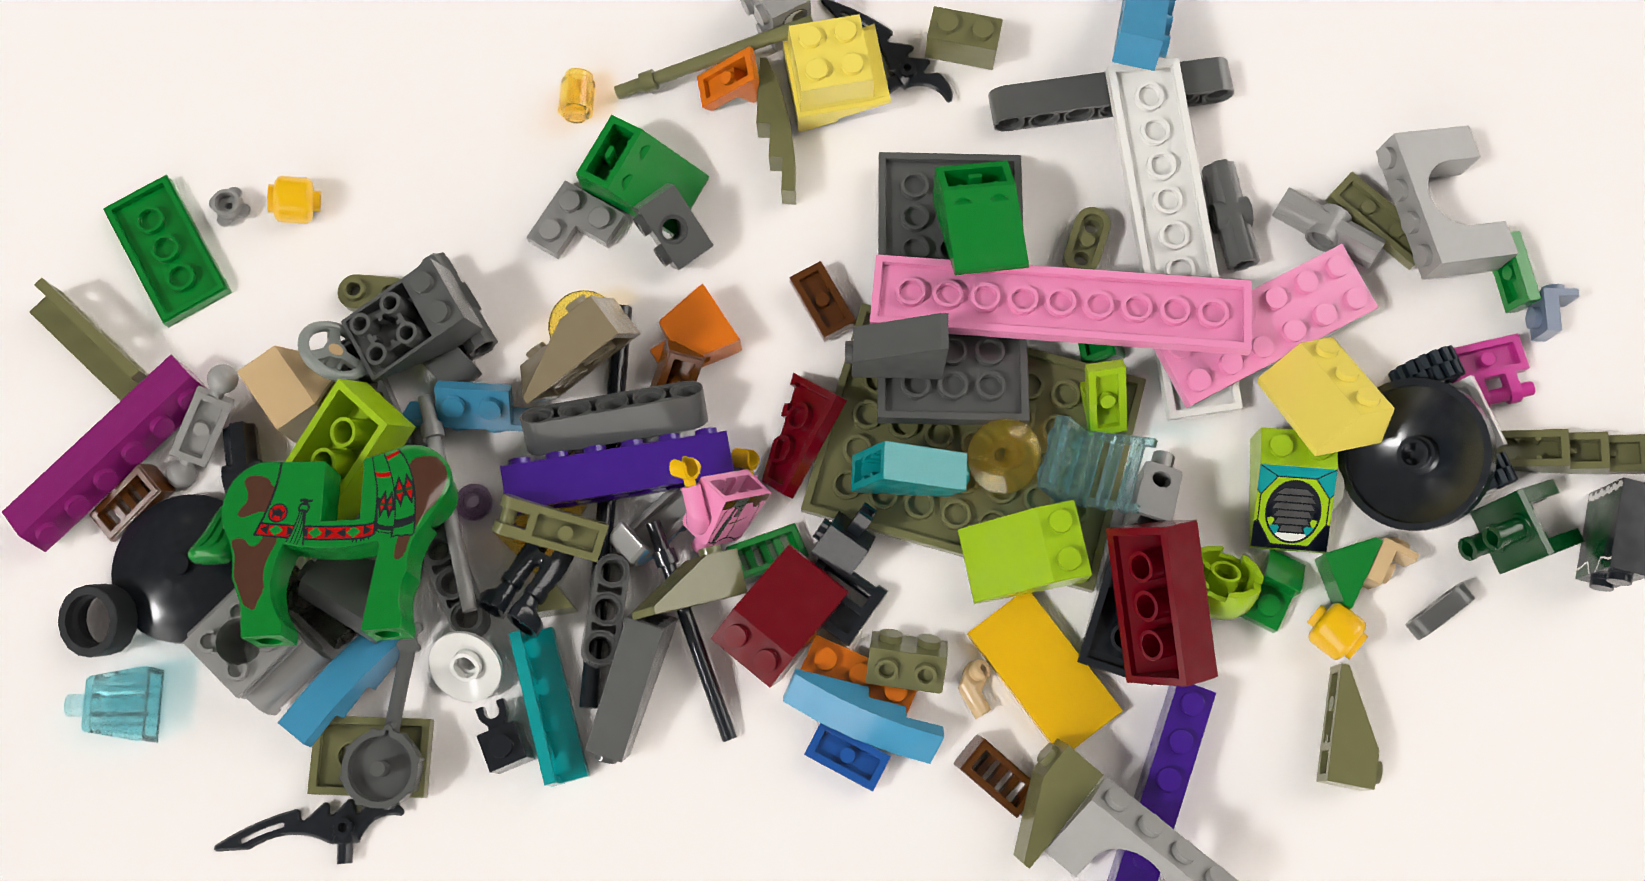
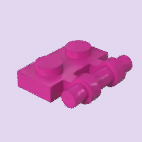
M1518 333L1454 348L1466 373L1461 378L1452 381V384L1470 375L1474 376L1489 408L1492 404L1506 402L1507 404L1518 403L1523 400V397L1535 394L1534 383L1532 381L1520 383L1517 373L1525 372L1530 368ZM1500 378L1502 387L1488 390L1485 381Z

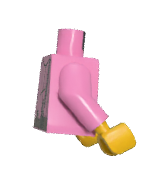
M734 448L731 453L733 467L742 468L743 470L704 476L699 479L698 484H696L695 479L701 471L699 461L687 456H683L682 461L671 460L669 466L671 475L684 480L685 487L681 488L686 513L682 521L683 525L695 536L691 543V548L696 553H698L699 549L737 541L741 538L769 498L771 492L758 480L757 475L753 474V470L757 468L760 461L756 451Z

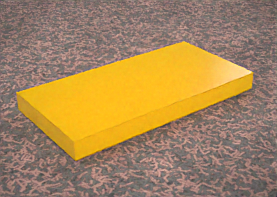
M1032 593L1014 597L966 634L1049 743H1054L1058 738L1075 749L1123 712L1122 708L1090 667L1077 662L1079 653Z

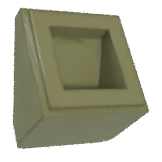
M557 585L549 592L545 602L542 605H538V615L540 618L578 612L577 608Z

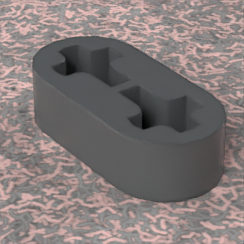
M1461 582L1416 614L1405 626L1417 640H1421L1471 603L1475 596Z

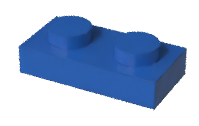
M822 723L819 724L804 753L808 758L872 792L891 757L869 744L853 739Z

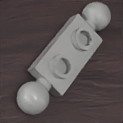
M218 364L209 370L207 383L210 390L199 385L196 389L169 452V455L180 458L170 463L166 469V479L175 488H187L196 481L197 469L194 464L204 468L207 466L235 399L225 396L226 393L233 391L237 387L239 381L236 370L230 365Z

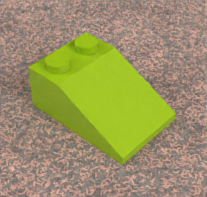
M1074 500L1035 507L958 529L974 604L1084 583L1092 576Z

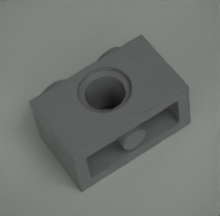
M666 183L632 207L637 215L633 218L635 225L644 237L650 234L657 245L653 251L665 267L670 264L672 268L680 270L714 246L674 184ZM673 218L677 223L678 229L673 237L667 239L662 233V226L665 221Z

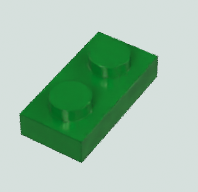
M1520 231L1510 232L1519 254L1498 270L1493 271L1505 313L1519 312L1541 300L1538 284L1535 280Z

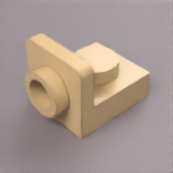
M1396 537L1382 538V544L1362 587L1369 590L1382 585V583L1386 584L1395 570V564L1392 561L1405 567L1417 562L1419 554L1410 550V545L1404 540Z

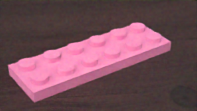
M1340 244L1252 290V350L1249 355L1154 349L1185 407L1188 408L1280 360L1299 343L1318 340L1379 307L1343 244Z

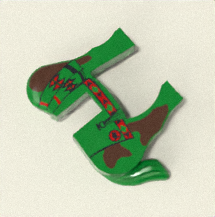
M405 445L364 459L360 519L337 521L341 475L327 462H263L253 465L243 471L233 481L225 495L223 505L215 513L203 534L189 549L188 558L193 563L202 565L228 564L232 560V580L240 603L241 638L261 648L297 645L298 632L288 612L287 587L291 572L300 556L324 560H352L377 556L361 631L375 641L414 639L416 626L413 617V603L417 588L421 582V567L425 553L437 534L432 527L445 522L454 512L458 502V489L453 481L451 468L438 452L421 445Z

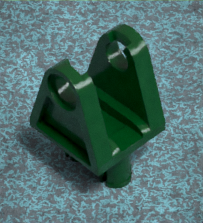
M1554 479L1516 490L1471 511L1470 514L1479 533L1461 538L1458 542V550L1461 556L1468 561L1490 553L1499 574H1503L1585 541L1578 528L1550 538L1543 531L1533 511V504L1560 493Z

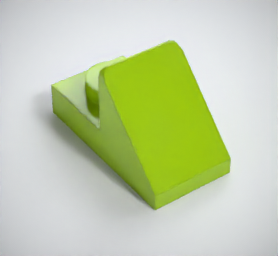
M1123 359L1085 364V381L1080 383V391L1090 437L1127 431L1126 365Z

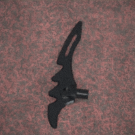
M821 0V3L836 18L845 17L840 13L849 16L860 14L861 22L868 26L875 24L880 51L885 59L890 75L886 79L889 94L899 87L906 90L914 86H925L940 93L946 102H952L953 93L946 79L938 72H924L930 65V60L908 56L914 50L913 45L889 42L893 31L885 25L841 3L832 0Z
M348 799L334 814H331L330 804L324 802L305 820H302L299 809L287 811L236 832L214 846V850L216 852L250 850L258 844L276 837L304 835L323 840L330 845L337 844V864L353 863V843H360L363 833L371 823L385 816H402L405 811L400 805L390 810L364 806L361 812L358 813L355 801ZM284 823L282 828L259 835L243 844L241 843L242 839L258 831Z

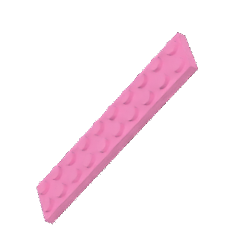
M876 255L870 324L937 313H948L949 334L1249 355L1252 350V280L1029 265V268L954 275L951 261L948 259Z

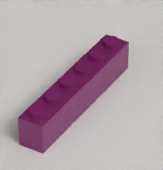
M170 354L2 511V514L17 535L46 553L138 464L142 463L181 426L198 385L207 388L204 383L189 368Z

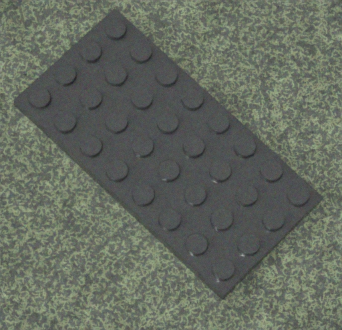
M879 152L878 255L950 260L933 204L935 167L1007 160L1016 184L1023 224L1021 155ZM949 334V350L942 379L877 378V423L1028 426L1030 421L1027 339Z

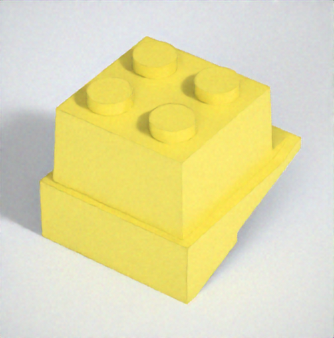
M860 14L789 26L788 41H783V58L798 132L838 122L839 118L891 103L875 24L862 28Z

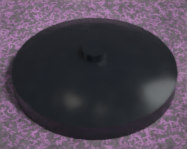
M1416 377L1403 378L1377 387L1395 409L1381 443L1338 452V468L1344 479L1347 493L1357 507L1366 515L1391 528L1407 531H1427L1455 523L1479 504L1494 477L1497 446L1492 426L1486 414L1468 394L1457 387L1438 380Z
M199 494L171 497L145 510L124 532L113 557L111 582L113 585H118L127 591L134 601L138 614L137 629L140 632L164 642L184 644L183 642L188 638L187 633L235 588L232 580V560L228 564L202 565L195 564L188 558L189 549L203 534L215 513L223 505V500Z

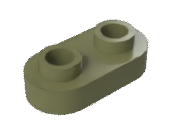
M1087 207L1077 214L1062 258L1064 268L1097 269L1111 228L1110 218L1104 210L1097 207ZM1092 225L1096 228L1097 232L1089 233L1086 231L1085 226ZM1082 257L1086 260V264L1078 265L1074 258Z
M362 274L349 275L339 284L338 298L348 310L354 312L400 279ZM360 287V292L357 295H350L353 288Z

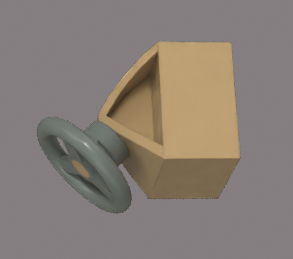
M333 321L310 323L302 329L298 336V350L274 345L236 371L276 430L294 443L298 442L338 378L355 381L362 378L368 372L361 358L359 360L348 353L344 345L341 344L340 336L350 342L351 340L340 323ZM327 332V343L325 346L310 350V338L316 333ZM344 365L352 369L349 371H341Z

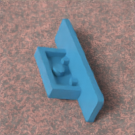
M439 380L435 384L434 404L438 421H442L443 427H450L456 431L484 429L492 433L504 431L523 432L520 415L529 408L513 407L512 385ZM418 401L409 402L402 415L415 427L420 428L423 422Z

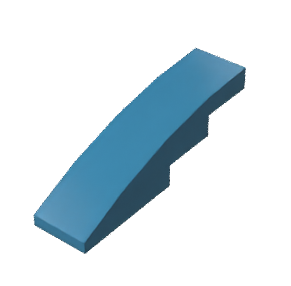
M358 635L309 684L277 723L303 745L312 747L336 715L341 718L347 715L367 687L374 690L377 689L398 661L400 650L396 644L400 639L380 640L374 644L362 635Z
M795 669L783 695V702L819 723L871 746L927 764H931L944 739L943 726L908 718L906 706L870 698L869 687Z

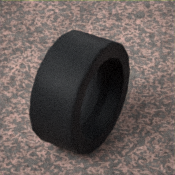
M106 583L89 584L75 588L65 597L59 609L58 627L60 636L67 648L78 656L89 658L107 656L121 652L131 643L137 631L138 614L135 603L129 593L118 585ZM96 598L104 603L110 619L109 630L104 640L100 643L92 637L87 625L88 609Z

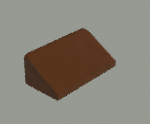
M666 339L650 387L682 381H697L705 357L675 341Z

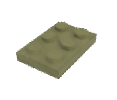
M335 716L312 746L307 794L350 796L339 779L342 760L346 752L345 748L359 736L369 732L370 729H383L386 717L345 716L341 718ZM402 718L399 732L409 734V738L417 745L421 756L425 759L421 781L418 786L419 790L414 792L409 798L428 797L434 730L433 719Z

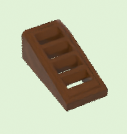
M138 464L101 501L89 516L111 542H116L140 514L156 503L168 499L176 489L169 484L157 466L153 464ZM135 490L143 498L141 501L133 494ZM122 500H123V501L128 505V507L131 509V511H130L129 513H128V511L123 507V505L120 503ZM111 509L121 520L118 524L108 514Z
M977 734L953 764L1014 817L1018 818L1024 810L1031 778L985 738ZM986 751V755L982 758L978 765L974 769H972V766ZM996 760L999 762V765L985 781L982 776ZM1008 771L1012 773L1000 790L997 791L995 786ZM1021 781L1025 785L1011 802L1008 801L1006 797Z

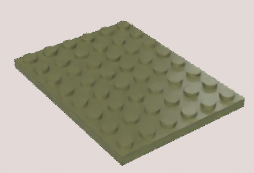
M861 303L855 327L870 324L871 305ZM1027 347L1030 421L1028 426L877 423V378L852 377V364H847L844 361L835 394L847 400L816 456L801 506V512L832 521L840 511L850 519H853L864 502L877 510L872 522L866 528L867 531L963 557L958 529L1035 507L1074 500L1092 576L1084 583L1067 587L1092 593L1095 588L1107 540L1106 528H1110L1146 379L1126 374L1127 431L1090 437L1080 391V383L1085 381V364L1089 363ZM883 441L967 453V466L970 470V478L966 485V491L949 497L851 492L852 455Z

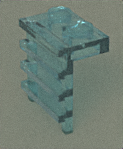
M1056 415L1054 426L1048 433V447L1044 461L1038 469V483L1036 487L1057 503L1074 500L1075 505L1082 508L1089 506L1103 511L1110 509L1124 514H1128V512L1139 514L1141 506L1131 503L1145 447L1156 448L1158 440L1150 437L1088 431L1071 417ZM1104 442H1109L1110 446L1096 498L1089 497ZM1124 445H1131L1117 500H1110Z

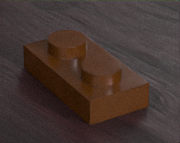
M821 261L789 277L791 286L824 342L855 326L856 320Z

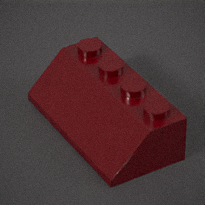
M1169 520L1106 528L1126 683L1188 687L1218 677L1197 520Z

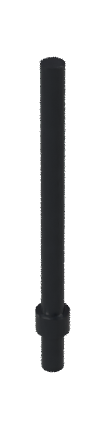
M659 519L646 524L655 550L652 556L657 569L661 568L666 580L677 569L676 562L679 560L674 547L670 548ZM692 608L676 610L722 742L734 739L737 735Z

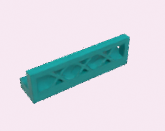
M553 627L542 629L537 638L531 637L520 630L508 633L544 786L555 787L590 777L555 629Z

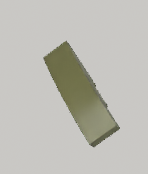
M760 57L756 117L758 138H770L768 156L770 171H782V204L796 205V163L790 120L781 88L768 58Z
M1569 429L1501 431L1507 445L1498 448L1497 453L1505 451L1515 471L1560 474H1645V434L1608 435V432L1569 433Z

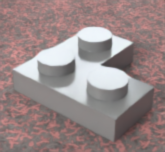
M565 180L526 238L529 243L559 260L577 231L608 248L626 221V216L621 211Z

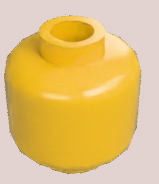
M279 176L274 184H268V213H274L275 219L281 223L308 224L313 218V212H321V191H315L312 180L307 177Z
M1340 602L1332 604L1328 609L1320 605L1307 621L1313 627L1308 634L1309 641L1333 660H1339L1344 656L1350 660L1368 638V635L1364 633L1366 622Z

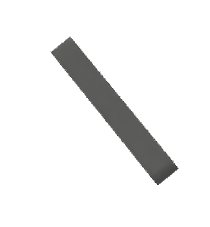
M1211 57L1180 62L1188 107L1223 102L1234 95L1232 78L1226 58ZM1105 72L1003 85L992 89L988 93L993 126L995 130L1001 132L1113 117Z

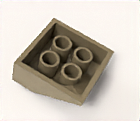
M585 295L579 296L566 306L565 309L568 313L559 320L549 343L546 345L544 342H541L526 353L528 360L520 365L522 396L527 404L558 399L641 334L614 298L598 296L586 298Z

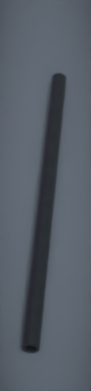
M620 304L632 321L633 308L629 305ZM630 343L610 357L607 394L626 391ZM621 442L606 444V449L621 447ZM616 500L597 503L596 520L608 523L609 525L598 561L603 556L612 554V545L609 541L610 533L614 529ZM592 561L590 587L593 571L597 564V562ZM611 564L601 568V575L608 582ZM600 602L595 606V613L597 617L606 621L607 602ZM595 639L589 644L590 654L596 659H603L604 640ZM584 661L579 707L598 709L602 668H593Z

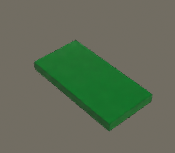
M167 174L103 208L162 323L168 328L232 293L172 179Z

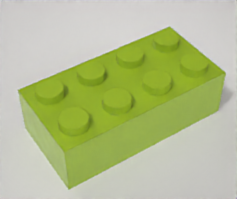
M338 378L285 462H327L341 475L337 521L353 520L357 518L361 508L364 459L404 446L416 427L367 382Z

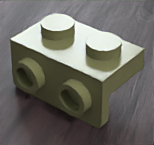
M882 629L880 632L872 631L866 683L937 694L942 693L947 665L948 641H943L938 636L932 634H921L918 637L907 636L895 629Z

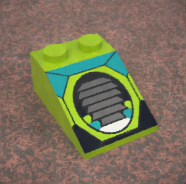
M1261 427L1250 439L1249 548L1322 554L1327 552L1338 472V452L1314 456L1293 429Z

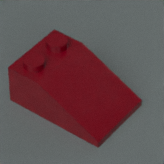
M789 544L732 609L710 639L771 688L785 677L848 595L849 591L794 546Z

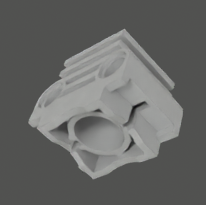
M235 588L187 633L188 638L183 642L236 698L247 699L261 712L274 716L324 665H328L332 661L322 650L324 647L290 615L292 623L298 632L297 645L261 647L256 658L248 662L244 650L246 640L241 638L240 603Z

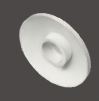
M466 631L447 633L434 643L429 652L428 666L434 682L443 692L457 700L465 702L484 700L491 696L500 685L503 674L500 657L489 642L474 633Z

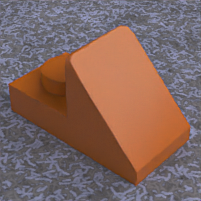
M748 46L697 76L702 108L713 111L736 97L752 103L757 101L759 75L752 47Z

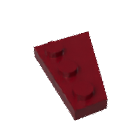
M794 372L790 385L794 387L790 403H784L781 416L785 418L781 435L773 440L761 480L791 499L794 498L847 400Z

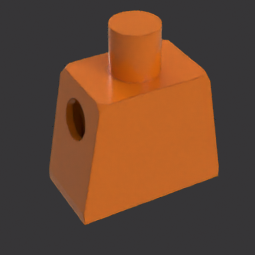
M704 284L698 286L658 322L666 339L675 341L705 357L702 367L742 351L740 338ZM666 339L649 349L657 364Z

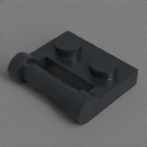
M818 558L814 564L824 572L828 570L868 599L863 607H861L846 596L822 627L844 644L850 646L889 591L880 584L877 587L855 571L847 579Z

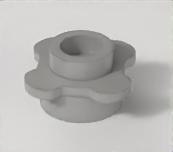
M230 187L229 189H221L210 198L209 207L217 214L216 221L219 225L227 227L233 220L239 217L245 218L250 214L251 208L248 204L244 203L242 199L243 192L240 188ZM228 205H233L231 209H227Z

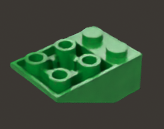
M612 114L576 172L582 190L634 217L637 215L632 207L666 183L674 184L689 208L692 209L709 180V175L643 129ZM673 218L665 221L662 226L663 231L673 236L678 229L677 223Z
M1008 161L935 167L933 204L954 275L1029 268L1017 189Z

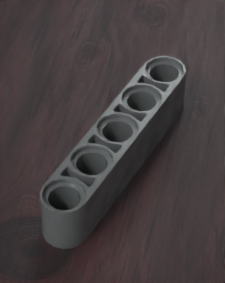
M682 381L536 406L525 410L520 415V422L528 453L535 456H543L554 451H572L593 445H606L700 428L708 422V414L703 385L697 381Z

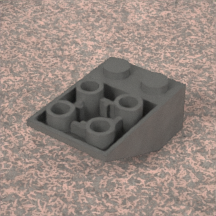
M431 258L341 321L374 382L454 350L483 330L481 323L451 271Z

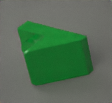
M1269 549L1260 568L1264 576L1261 593L1251 609L1241 617L1272 633L1277 632L1292 598L1301 593L1306 565L1278 551Z

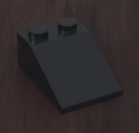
M1108 552L1077 662L1126 678Z

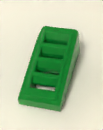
M795 523L726 547L725 551L737 548L738 555H744L749 570L745 571L741 560L740 563L746 585L757 581L774 562L767 546L769 543H772L777 556H779L784 551L781 538L786 537L789 544L809 558L808 551ZM758 549L764 563L761 566L758 565L753 550Z

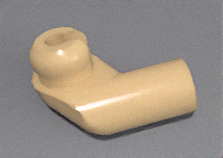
M980 659L971 661L965 666L958 685L959 693L975 720L992 710L982 694L987 677L990 676L991 669L986 661Z

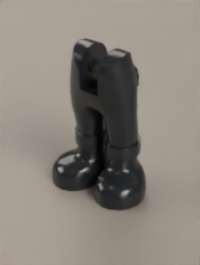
M526 542L508 570L501 576L500 581L502 583L495 588L486 589L481 592L476 602L482 609L494 617L504 619L507 615L509 621L517 629L531 637L537 638L543 629V622L538 615V605H542L545 602L549 592L568 570L574 556L554 550L550 557L545 554L548 548ZM539 567L531 583L524 589V594L511 607L516 592L521 590L524 582L533 570Z

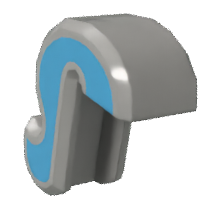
M679 488L669 489L629 526L620 521L610 533L609 543L627 560L631 567L643 566L653 559L652 554L655 553L646 524L660 519L668 544L680 532L687 530L682 521L686 513L682 491Z

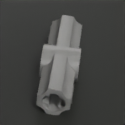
M1290 187L1272 214L1276 219L1305 234L1306 241L1315 249L1327 252L1343 244L1351 260L1367 269L1372 265L1386 241L1352 222L1351 215L1344 208L1331 203L1321 205Z

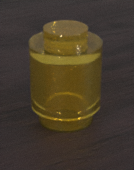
M571 68L565 72V76L561 79L558 113L570 123L580 124L593 116L596 83L590 71L582 68Z

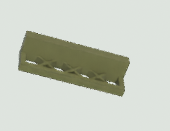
M43 277L34 284L45 297L29 313L120 401L149 375L63 291Z

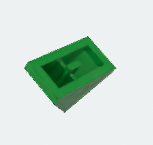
M1374 537L1324 553L1314 559L1331 604L1340 602L1349 609L1353 608L1383 540Z

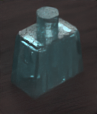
M141 666L88 676L85 682L84 694H68L66 696L64 713L67 717H82V732L158 743L164 670L150 666Z

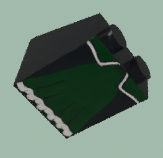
M1623 477L1589 493L1582 533L1585 542L1581 543L1575 579L1588 582L1591 589L1612 592L1614 588L1631 586L1633 582L1645 579V482Z

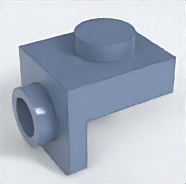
M1549 284L1541 287L1539 291L1541 300L1528 306L1525 316L1526 326L1530 329L1531 341L1546 342L1562 331L1560 307H1565L1580 297L1579 289L1565 288L1563 284Z

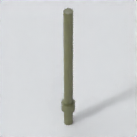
M811 15L663 69L657 71L649 69L638 74V78L614 86L618 99H622L641 91L649 93L658 90L661 84L719 64L748 46L752 47L755 51L788 39L789 26L813 22Z

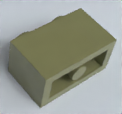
M934 6L927 34L925 58L993 70L1003 19Z

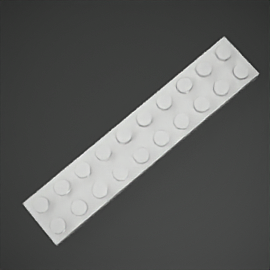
M1179 57L1158 59L1155 71L1123 64L1108 66L1105 74L1140 272L1219 278ZM1155 353L1167 421L1243 409L1239 382L1186 408Z

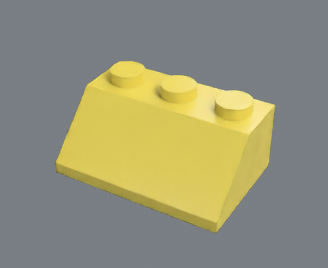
M1333 337L1299 343L1259 376L1257 381L1260 388L1314 456L1381 443L1395 409Z

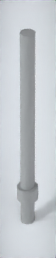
M421 395L418 397V403L423 422L420 425L422 440L427 443L428 448L435 450L446 460L442 439L445 438L442 421H438L433 395ZM455 508L452 515L444 522L462 612L469 613L476 611L478 606L457 508Z

